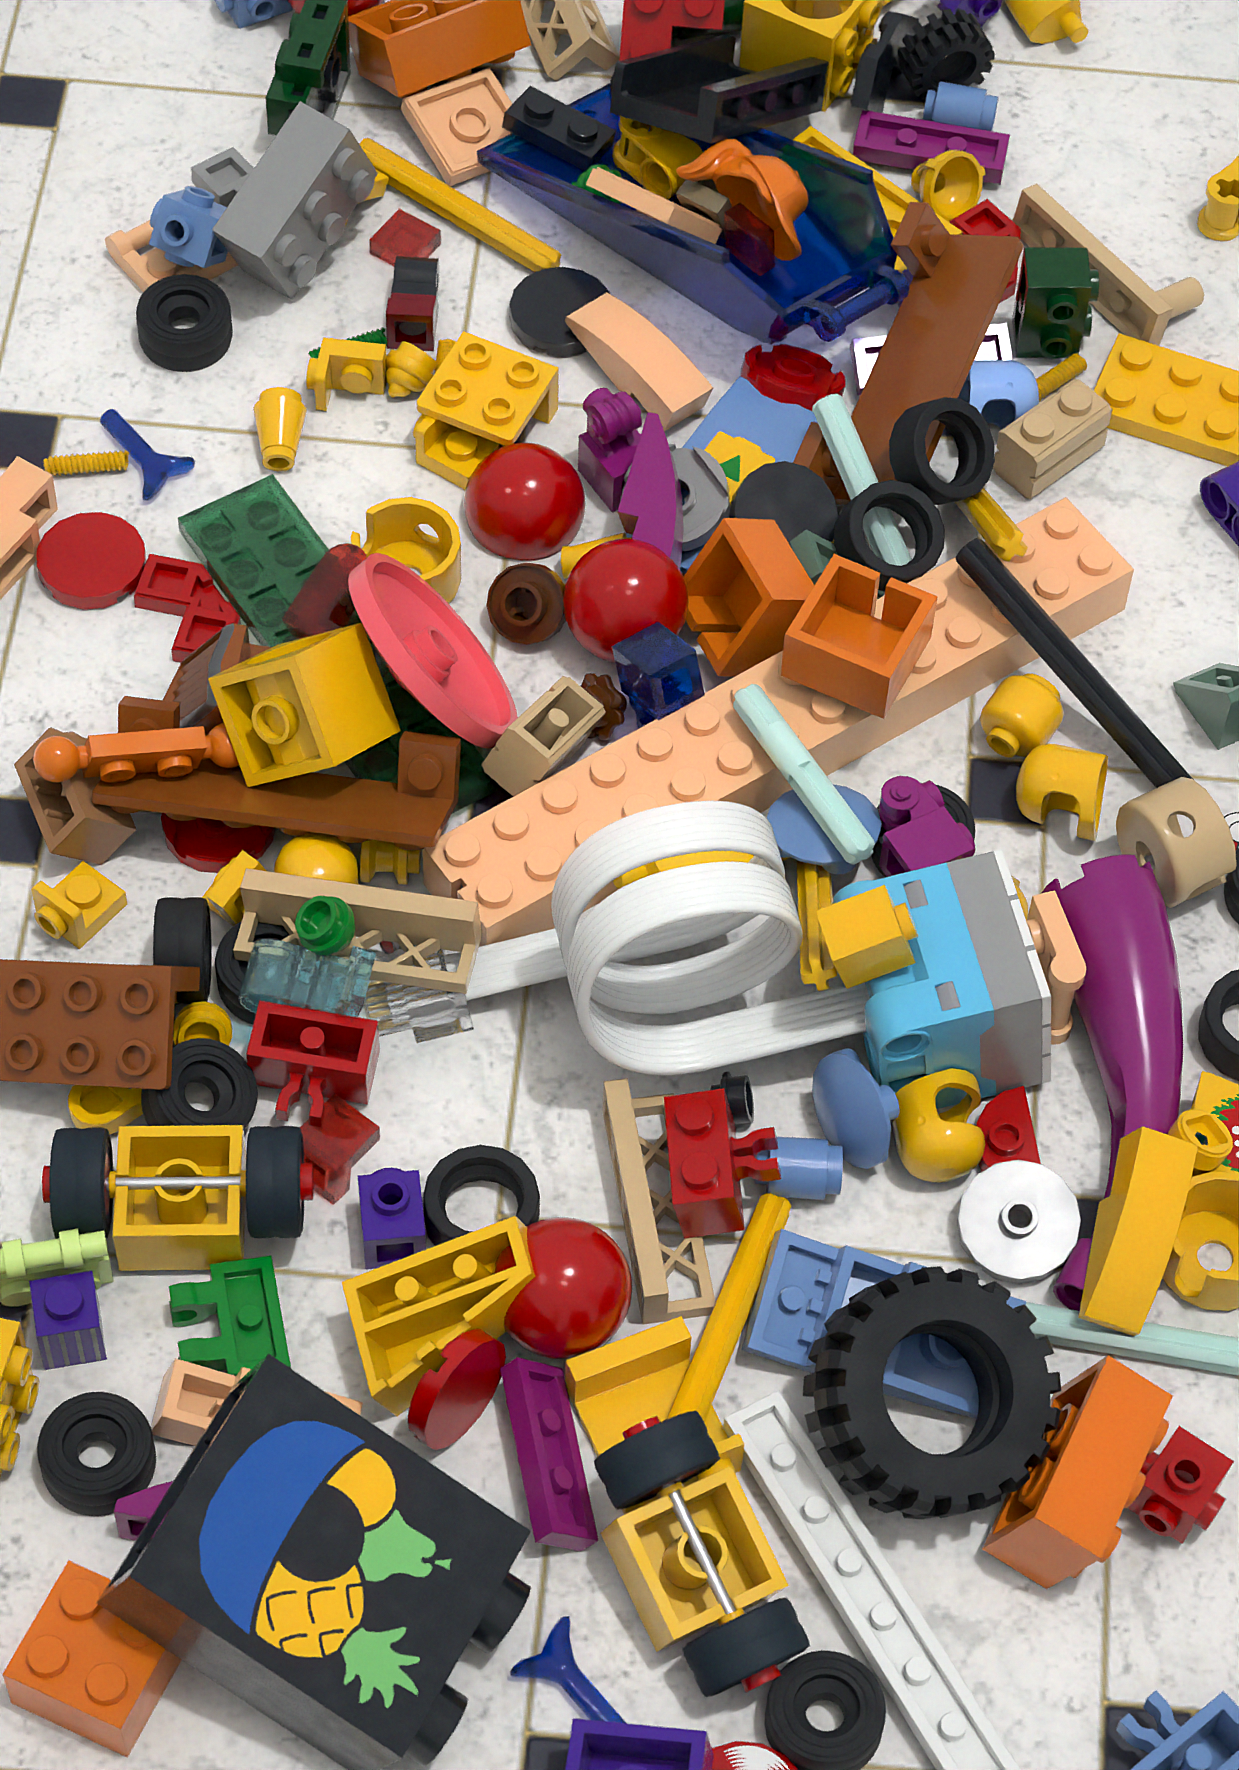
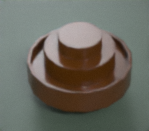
M521 563L509 566L496 576L489 588L486 605L489 619L497 632L511 642L530 645L548 641L561 630L566 621L563 605L565 584L556 572L545 565Z

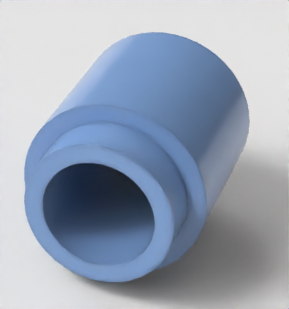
M940 81L938 91L928 90L923 120L993 131L998 96L987 95V89Z
M777 1137L778 1149L763 1150L755 1157L758 1160L777 1157L779 1162L781 1180H755V1184L766 1185L767 1194L771 1193L785 1198L825 1200L826 1194L840 1195L843 1148L842 1146L828 1145L827 1139Z

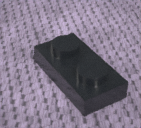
M529 86L504 112L502 128L585 172L590 166L596 165L613 146L616 130L532 86Z

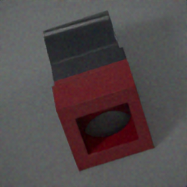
M396 257L391 296L388 298L386 308L387 349H398L401 342L405 341L422 351H434L439 309V258ZM402 322L426 323V331L419 335H407L400 331L398 327Z

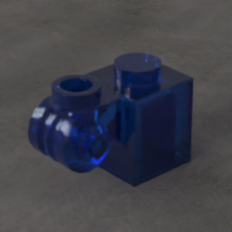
M656 622L612 646L620 688L629 697L630 707L636 714L638 729L656 719L659 721L705 695L696 650L660 622Z

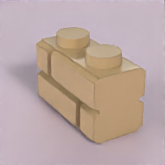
M1072 379L1058 389V394H1051L999 431L996 446L998 451L995 452L993 469L998 476L1026 499H1032L1105 446L1108 433L1106 427L1110 423L1112 408L1107 401L1081 380Z
M562 676L551 686L549 691H546L506 728L497 741L496 746L481 764L484 772L513 797L551 777L587 740L591 731L606 713L603 705L570 677Z

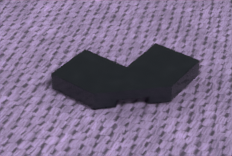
M887 11L878 25L879 32H881L878 43H869L860 56L850 102L852 104L851 107L883 113L893 65L899 66L897 62L900 59L897 55L898 47H905L902 39L906 34L914 36L915 32L912 27L918 23V18L892 11Z

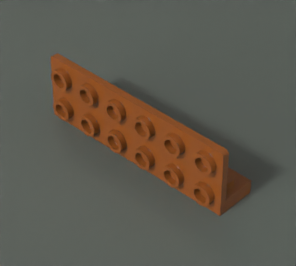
M927 202L909 203L891 243V247L913 275V279L851 416L878 482L887 480L897 481L889 461V439L895 422L904 411L920 403L943 397L958 398L1024 247L1019 237L949 234ZM938 420L931 422L925 438L926 455L929 463L945 428V425ZM811 422L793 463L806 466L821 477L834 495L836 504L846 505L851 501L818 422Z
M124 696L118 704V733L180 728L179 702ZM404 731L399 740L398 783L310 772L247 787L240 765L234 768H223L216 765L211 759H202L198 768L179 777L165 778L159 776L158 772L137 773L133 778L122 782L110 783L100 780L92 790V803L110 806L113 811L119 813H136L146 810L166 813L169 818L179 821L207 818L222 820L225 825L233 828H248L254 825L279 828L281 832L288 835L301 836L314 832L336 835L339 840L348 843L376 840L391 842L397 848L403 850H421L436 845L458 803L461 738Z
M0 959V1081L168 1089L171 1086L174 1005L177 1003V991H199L200 967Z

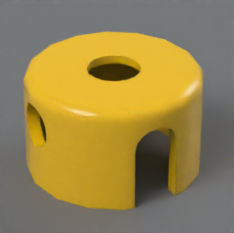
M413 497L388 499L370 507L366 511L367 538L362 549L360 534L354 531L351 534L352 570L371 554L381 553L387 555L408 568L420 572L421 575L419 576L449 604L456 597L461 583L460 534L458 525L451 515L431 501ZM428 524L437 533L438 538L423 532L419 525Z
M1211 1171L1191 1178L1179 1229L1163 1274L1164 1282L1182 1300L1202 1309L1230 1311L1239 1308V1173ZM1209 1243L1220 1244L1230 1252L1232 1265L1226 1271L1213 1268L1208 1271L1198 1261V1250L1203 1245Z

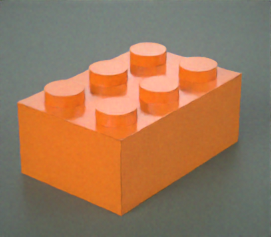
M390 0L348 17L349 40L358 74L398 98H406L428 90L427 86L442 80L453 81L470 75L472 73L471 69L485 63L498 64L509 61L515 57V51L531 46L520 0Z
M1109 1355L1061 1386V1392L1053 1394L1050 1400V1407L1061 1410L1057 1430L1045 1432L1042 1438L1049 1443L1051 1448L1042 1464L1028 1467L1030 1479L1017 1491L1007 1493L982 1547V1550L1045 1589L1068 1577L1076 1578L1087 1566L1096 1561L1103 1563L1109 1558L1121 1537L1122 1530L1116 1524L1123 1508L1129 1507L1134 1502L1144 1485L1146 1476L1140 1470L1146 1456L1157 1449L1169 1427V1422L1164 1419V1415L1173 1395Z

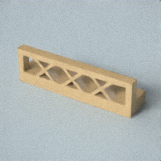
M520 0L527 30L546 74L555 81H558L584 57H587L606 71L619 60L620 55L595 0ZM555 1L550 22L541 23L540 18L545 2ZM560 35H570L573 44L556 58L555 50Z
M246 868L240 886L245 912L233 949L235 960L467 994L482 937L478 902ZM316 896L338 897L350 906L354 914L356 929L352 942L344 950L331 955L319 956L310 952L301 944L295 928V919L299 909L306 901ZM258 922L281 925L290 935L274 945L253 943ZM381 941L398 943L405 953L387 963L374 961L366 950ZM440 949L462 952L456 973L431 969L424 958Z
M628 1078L604 1081L602 1112L642 1325L665 1322L680 1316L683 1319L711 1315L716 1302L703 1237L686 1238L675 1251L660 1243L656 1225L664 1215L679 1223L673 1208L671 1189L663 1198L649 1189L646 1171L654 1162L670 1171L669 1155L663 1151L668 1146L667 1131L665 1130L653 1145L638 1135L635 1117L663 1114L666 1125L664 1097L673 1096L674 1093L631 1099ZM689 1250L693 1263L684 1258ZM675 1268L697 1282L699 1297L668 1301L669 1290L666 1279Z

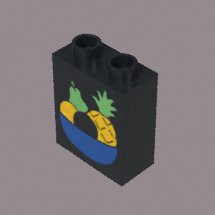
M268 1354L232 1387L98 1599L97 1604L347 1770H381L403 1759L404 1755L424 1767L445 1746L465 1712L468 1697L448 1685L446 1681L468 1642H471L485 1653H490L507 1635L528 1600L531 1586L510 1573L509 1570L531 1531Z

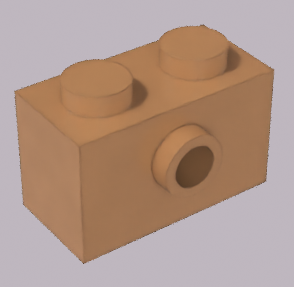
M48 728L14 764L49 852L102 865L137 830L130 813H119L113 811L110 806L92 803V790L101 780V777L83 778L82 769H78L77 773L69 780L55 783L45 780L37 773L34 767L33 756L36 747L44 739L51 736H62L70 739L76 746L85 745L87 738Z

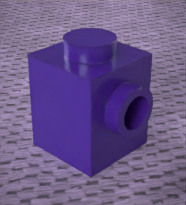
M383 1168L372 1174L357 1175L365 1270L376 1269L426 1250L419 1170L403 1171L399 1168Z

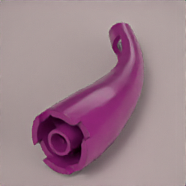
M1124 854L1095 859L1081 864L1084 874L1083 878L1068 884L1062 889L1059 880L1055 878L1041 892L1046 893L1055 890L1086 964L1087 970L1083 985L1075 991L1074 1000L1086 1029L1103 1082L1111 1119V1154L1104 1199L1111 1194L1120 1139L1142 1126L1168 1135L1169 1129L1178 1119L1183 1065L1182 998L1177 955L1167 909L1150 861L1139 867L1135 855ZM1093 1234L1091 1238H1081L1077 1241L1053 1286L1056 1298L1071 1310L1080 1311Z

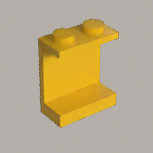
M682 1316L566 1360L565 1382L568 1396L597 1457L612 1446L625 1440L622 1432L654 1416H658L660 1422L667 1420L691 1363L692 1336ZM712 1405L704 1423L709 1437L713 1440L719 1452L720 1460L711 1468L684 1482V1487L729 1466H732L735 1475L741 1471L745 1444L739 1433L731 1437L727 1436ZM658 1496L632 1507L622 1509L625 1515L659 1498Z

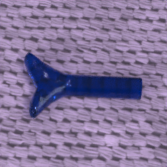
M109 409L101 416V425L124 450L129 452V455L141 467L144 480L142 489L143 501H150L158 494L168 477L186 474L195 467L196 461L192 457L164 455L154 451L116 409Z
M570 1616L561 1617L556 1622L548 1635L541 1653L521 1659L510 1671L511 1676L515 1678L544 1679L557 1683L589 1720L626 1723L577 1666L570 1641Z

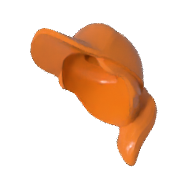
M725 139L709 147L692 163L677 168V174L689 181L698 182L713 179L718 192L728 197L732 207L745 215L751 229L755 232L763 233L770 251L778 259L788 261L801 256L802 249L793 223L805 211L808 205V193L799 178L798 172L786 162L773 156L753 155L741 142L735 139Z

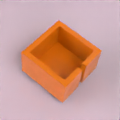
M722 519L683 576L689 600L685 621L691 631L701 632L696 640L716 674L721 677H735L783 651L785 633L815 585L775 520Z
M833 554L785 633L781 676L884 719L931 639L938 596L891 577L886 584L880 620L873 617L876 609L880 572Z
M68 1560L2 1674L12 1704L128 1758L182 1659L97 1604L98 1599L111 1579Z

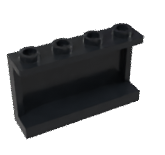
M723 34L618 61L610 81V91L612 94L610 113L712 144L822 111L828 61L809 57L758 72L734 64L736 37Z

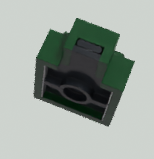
M305 0L301 12L293 13L289 26V39H284L279 48L275 61V74L265 97L268 134H278L299 102L334 120L351 74L347 0Z

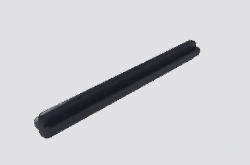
M975 538L966 544L956 555V562L1151 783L1158 788L1180 777L1193 779L983 540Z

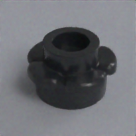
M729 1071L723 1072L720 1084L711 1085L710 1090L725 1089L736 1130V1125L753 1123L754 1101L752 1087L747 1075L732 1077Z

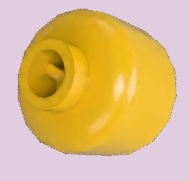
M1030 673L1023 676L1013 675L1004 679L987 701L980 715V723L987 735L986 741L996 753L1012 758L1015 755L1026 757L1032 749L1039 745L1047 744L1061 725L1064 716L1060 702L1061 697L1055 686L1043 677Z

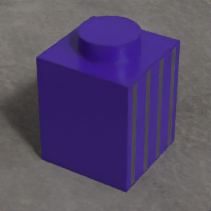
M93 1271L29 1281L36 1337L44 1370L107 1360Z

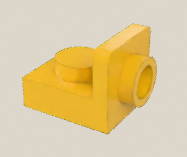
M323 337L319 357L309 359L306 376L307 389L315 390L316 410L327 411L332 389L347 390L352 393L384 395L387 383L386 344Z
M421 414L413 430L416 463L466 490L469 478L477 465L487 455L499 449V444L424 414Z
M243 850L218 872L213 884L202 896V898L207 899L209 909L232 926L242 921L245 912L240 886L246 868L266 871L259 861Z
M84 861L76 866L53 889L43 881H39L31 889L36 910L34 917L39 926L51 937L59 939L62 936L78 949H81L127 905L126 892Z

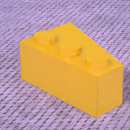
M516 1216L341 1282L371 1398L395 1416L400 1415L409 1408L410 1401L423 1374H426L429 1368L437 1373L445 1363L446 1359L440 1356V1354L450 1341L463 1332L477 1328L495 1339L506 1332L504 1318L509 1306L525 1285L535 1277L527 1243V1227ZM511 1244L516 1266L492 1275L500 1253Z

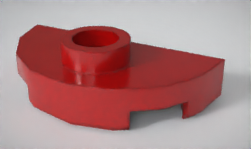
M1021 1086L1001 1092L985 1105L976 1123V1126L981 1128L985 1137L984 1153L978 1164L981 1171L983 1172L996 1163L1013 1160H1024L1041 1164L1025 1087Z

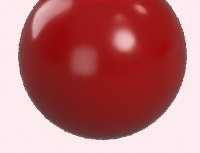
M515 443L493 451L477 465L469 478L465 491V517L475 539L492 553L514 560H537L558 553L562 550L563 546H568L577 536L585 514V493L578 473L561 454L546 446L535 443Z
M637 539L611 540L589 550L571 570L563 596L565 618L575 639L594 656L618 664L644 662L665 651L676 640L683 628L689 601L686 582L673 559L669 558L658 547Z
M555 1217L527 1226V1243L535 1277L525 1285L509 1306L504 1318L506 1333L526 1350L547 1358L571 1359L602 1347L617 1333L623 1324L631 1303L632 1279L629 1265L623 1252L606 1232L580 1219ZM511 1244L500 1253L492 1275L516 1266Z

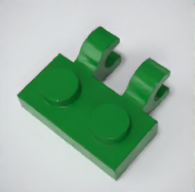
M271 1255L210 1264L211 1281L183 1282L169 1286L171 1300L169 1301L173 1327L195 1325L207 1317L216 1314L220 1334L218 1337L190 1338L177 1342L179 1360L217 1371L225 1370L227 1374L236 1376L242 1367L252 1369L265 1356L270 1354L291 1368Z

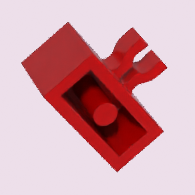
M259 1000L246 1057L247 1064L255 1076L257 1086L281 1090L275 1108L276 1120L288 1121L290 1108L295 1102L300 1101L301 1093L308 1094V1102L312 1105L309 1113L311 1126L322 1127L325 1114L323 1097L368 1105L380 1053L378 1021Z
M724 1088L664 1097L672 1203L684 1239L744 1231L740 1179L749 1177L758 1181L781 1180V1170L777 1157L766 1160L755 1158L763 1150L778 1149L775 1128L758 1129L741 1139H736L735 1122Z

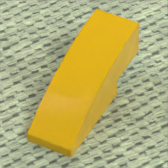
M1144 1126L1120 1139L1111 1194L1100 1201L1078 1318L1131 1336L1140 1334L1158 1291L1179 1229L1191 1183L1198 1145Z

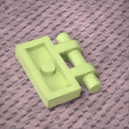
M77 1228L60 1231L59 1238L29 1244H22L21 1239L2 1242V1248L0 1249V1302L6 1306H22L32 1303L29 1282L31 1280L93 1271L96 1290L101 1287V1284L114 1282L104 1230L79 1235Z

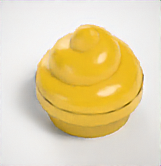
M402 341L397 350L391 349L386 356V380L389 384V395L392 398L396 396L406 397L411 391H424L434 376L432 373L438 365L437 362L418 347Z
M206 1001L191 1003L180 1010L174 1019L173 1041L175 1045L191 1039L205 1038L216 1040L229 1046L232 1039L231 1019L226 1011L217 1004Z

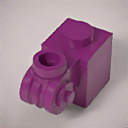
M599 388L591 392L583 402L582 407L587 414V431L579 435L578 471L613 513L618 510L620 505V495L622 496V490L625 485L624 477L633 462L641 436L637 429L642 427V418L639 406L626 392L620 391L612 394L607 388Z
M897 776L884 783L881 788L878 813L882 828L888 832H885L883 836L879 866L887 877L974 855L976 848L970 831L963 823L955 822L944 807V800L938 787L932 781L928 780L920 783L912 777Z

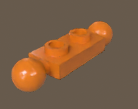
M224 723L216 725L208 735H205L204 726L88 735L85 745L76 746L66 737L51 736L39 743L33 756L34 767L37 773L45 780L55 783L69 780L77 773L78 769H82L83 778L101 777L102 781L113 783L129 780L137 773L158 772L159 776L165 778L183 776L198 768L201 760L210 758L216 765L223 768L239 766Z

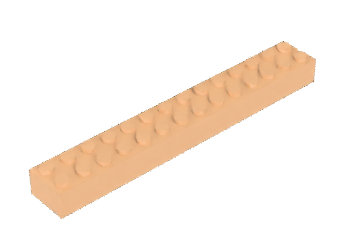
M1066 497L1015 524L1024 534L1022 541L1028 547L1023 557L1015 554L1010 562L1003 561L1000 558L999 560L1070 640L1125 610L1134 569ZM984 541V543H985V544L991 549V551L998 557V555H997V554L994 552V550L989 546V544H988L986 541ZM954 557L925 573L923 576L907 583L938 596L932 635L884 719L781 676L783 651L440 836L434 847L422 849L424 886L433 896L478 902L482 931L479 947L554 929L551 900L558 874L574 850L587 838L605 826L645 810L694 801L734 802L749 806L762 813L769 809L783 793L793 789L733 708L734 695L739 689H745L751 684L759 685L825 775L828 776L1040 656L962 569ZM884 596L877 599L875 615L873 616L880 620ZM613 881L602 888L591 899L583 912L599 904L609 895L619 890L615 887Z

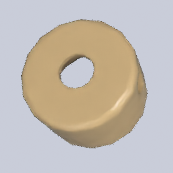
M1180 777L1128 801L1119 808L1116 819V831L1122 855H1135L1139 867L1147 863L1144 859L1146 856H1153L1155 862L1153 872L1166 907L1171 908L1227 882L1224 875L1236 869V851L1229 826L1217 803L1207 790L1195 780ZM1176 814L1184 815L1192 821L1194 826L1193 833L1189 837L1183 836Z

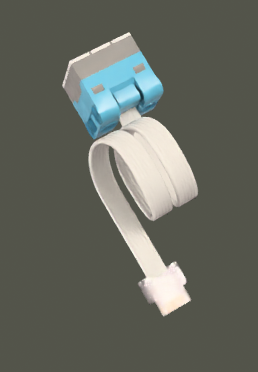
M694 801L661 806L629 815L595 832L569 856L555 881L551 900L555 929L479 947L467 994L358 978L367 1019L378 1021L379 1037L412 1029L416 1043L474 1030L467 1000L567 976L578 1022L587 1042L600 1056L612 1064L641 1074L668 1076L697 1073L863 1032L866 1053L873 1078L879 1086L887 1085L894 1093L914 1080L947 1069H962L973 1074L978 1081L981 1098L997 1095L1003 1091L1021 1086L1026 1088L1051 1081V994L1002 849L873 881H858L845 886L836 893L833 904L885 884L895 906L906 902L919 936L908 941L916 962L915 964L846 989L845 985H840L824 991H815L681 1024L661 1026L634 1024L617 1019L601 1010L591 999L617 1011L647 1015L676 1013L707 1006L734 997L762 984L786 967L797 954L802 943L803 932L790 886L785 880V869L772 825L759 811L734 802ZM707 851H735L754 855L748 863H703L666 870L641 878L609 895L595 906L582 922L578 923L587 904L602 888L619 876L642 865L674 856ZM759 914L770 916L757 929L741 939L699 956L658 965L620 964L708 941L744 925ZM392 942L394 953L373 957L372 959L388 963L405 952L398 943ZM440 949L424 958V960L431 969L456 973L462 952ZM944 1088L935 1097L936 1108L940 1109L959 1104L967 1093L961 1089Z

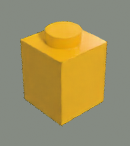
M885 884L815 911L831 960L846 989L916 963L908 942L919 937L906 902L894 905Z

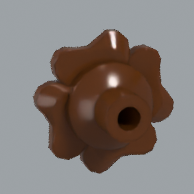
M587 673L584 676L581 687L600 702L606 711L588 738L592 739L598 736L601 740H609L615 727L624 723L627 700L614 687L609 675L604 674L597 677L594 673Z

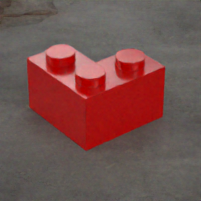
M624 0L619 61L672 48L673 27L723 31L725 0Z

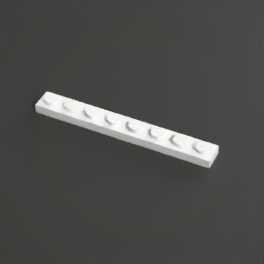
M777 1390L724 1417V1431L728 1437L740 1434L745 1444L743 1453L744 1463L935 1769L1021 1770L832 1472L824 1465L817 1453L818 1450L781 1392Z

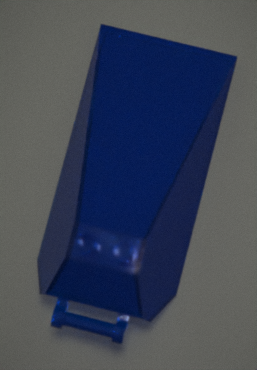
M610 83L568 104V106L616 130L613 146L597 164L607 165L609 170H618L623 179L646 189L613 162L612 153L614 145L621 139L622 132L619 128L620 116L610 113L612 97ZM764 128L729 139L741 142L753 155L777 157L798 172L799 178L808 193V205L805 211L793 223L802 249L801 256L793 260L783 261L774 256L766 243L763 233L752 230L747 218L743 220L728 241L718 237L716 244L639 213L635 211V208L625 203L620 205L572 185L571 183L576 182L579 175L585 172L584 170L513 133L476 151L479 164L732 328L752 336L763 343L772 345L783 341L789 334L805 325L813 327L820 339L830 342L843 335L846 331V326L884 304L894 305L909 295V285L906 278L901 272L894 269L897 259V253L891 247L894 237L874 184L873 170ZM686 136L696 142L703 152L715 144ZM677 194L668 199L681 206Z

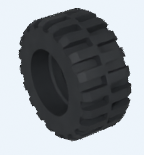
M941 1266L923 1267L910 1273L903 1272L869 1286L850 1297L849 1304L835 1310L824 1323L826 1331H828L827 1334L822 1338L814 1340L808 1359L816 1363L815 1372L804 1376L803 1396L814 1397L815 1406L814 1412L805 1414L808 1431L812 1433L820 1430L826 1446L820 1448L817 1453L826 1468L838 1465L844 1473L840 1478L839 1484L852 1495L865 1493L870 1496L868 1499L870 1507L884 1513L900 1511L904 1518L920 1520L933 1517L944 1518L984 1509L1000 1502L1001 1495L1015 1492L1030 1479L1028 1467L1042 1464L1051 1447L1048 1442L1042 1439L1045 1432L1057 1430L1061 1412L1058 1408L1050 1407V1394L1062 1391L1060 1372H1048L1045 1356L1054 1354L1048 1336L1036 1339L1029 1326L1035 1323L1037 1318L1025 1304L1015 1308L1009 1306L1006 1302L1010 1297L1011 1291L996 1281L982 1286L978 1284V1273L960 1268L945 1273ZM926 1333L946 1341L963 1356L974 1375L979 1397L977 1419L966 1442L952 1452L930 1454L917 1448L898 1431L887 1411L883 1395L885 1367L896 1344L911 1335Z

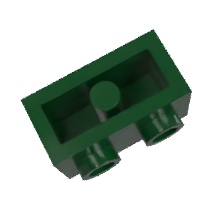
M1024 247L1012 316L1016 358H1068L1072 354H1079L1082 337H1090L1092 309L1089 301H1097L1099 273L1098 270L1090 269L1087 248Z

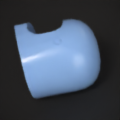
M974 360L958 399H963L977 408L987 423L995 424L1002 430L1039 404V390L1033 372L1023 363L1014 360Z

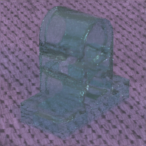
M262 939L256 941L251 949L239 995V1002L244 1008L253 1013L257 1012L259 1000L358 1018L364 1005L376 952L353 946L348 958L345 959L334 955H317L305 947L280 940Z

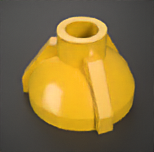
M949 150L932 159L929 158L923 164L917 166L911 177V185L913 190L920 194L922 202H927L935 213L949 222L977 205L982 192L983 176L986 174L984 166H980L977 159L970 153L960 150Z

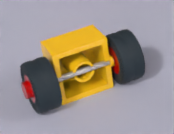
M243 1125L119 1126L116 1171H113L112 1143L108 1129L61 1128L55 1131L53 1137L50 1165L43 1167L42 1195L43 1202L50 1203L51 1223L56 1239L59 1238L60 1231L77 1228L79 1235L104 1230L107 1239L111 1229L113 1198H115L113 1241L119 1271L210 1270V1264L244 1259L245 1206L250 1237L257 1239L301 1237L304 1222V1201H313L314 1169L313 1163H304L303 1134L301 1128L296 1126H280L276 1128L270 1126L252 1127L248 1133L247 1150L245 1148Z
M697 1411L685 1412L660 1422L658 1416H654L622 1432L625 1440L612 1446L594 1460L595 1469L600 1480L605 1485L612 1505L617 1510L632 1507L656 1496L659 1499L616 1518L600 1534L656 1652L719 1623V1627L699 1636L682 1648L684 1657L690 1669L694 1672L695 1680L705 1697H712L740 1683L747 1693L781 1676L777 1665L804 1652L810 1646L803 1626L798 1622V1617L792 1603L787 1597L778 1598L744 1613V1610L771 1598L789 1586L732 1466L688 1486H683L684 1482L711 1468L720 1460L719 1452L708 1435L707 1427Z

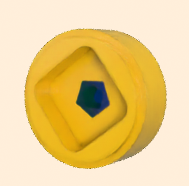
M1190 1109L1184 1111L1168 1132L1170 1136L1198 1145L1194 1168L1203 1171L1218 1168L1233 1147L1231 1134L1224 1123L1216 1116L1202 1110Z

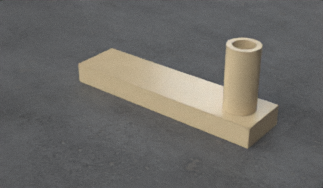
M1038 184L1022 190L1012 220L1021 228L1020 238L1030 248H1087L1090 269L1098 270L1099 273L1097 301L1089 302L1124 335L1159 346L1169 319L1203 303L1204 291L1201 284L1195 278H1184L1155 292Z

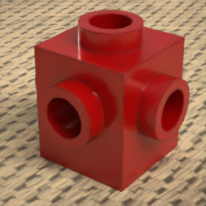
M1178 1426L1160 1455L1156 1452L1147 1454L1140 1470L1146 1476L1144 1485L1128 1509L1137 1514L1143 1525L1160 1536H1170L1183 1544L1195 1524L1206 1531L1220 1511L1226 1498L1217 1493L1234 1461L1181 1426Z

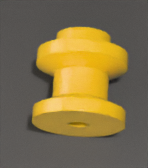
M376 840L361 842L360 881L370 883L376 871L393 872L398 884L408 885L409 873L420 874L422 849L414 851L397 848L391 842Z

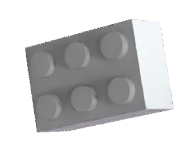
M299 102L212 231L245 273L286 297L293 299L300 287L306 286L313 278L317 263L328 246L339 240L344 232L346 220L356 205L363 202L369 196L378 172L349 128Z

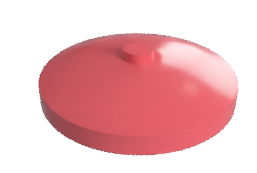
M381 553L369 555L350 571L348 577L349 591L357 614L377 652L388 666L391 675L419 704L454 733L476 746L493 749L506 728L518 718L510 691L493 660L462 618L425 580L392 557Z

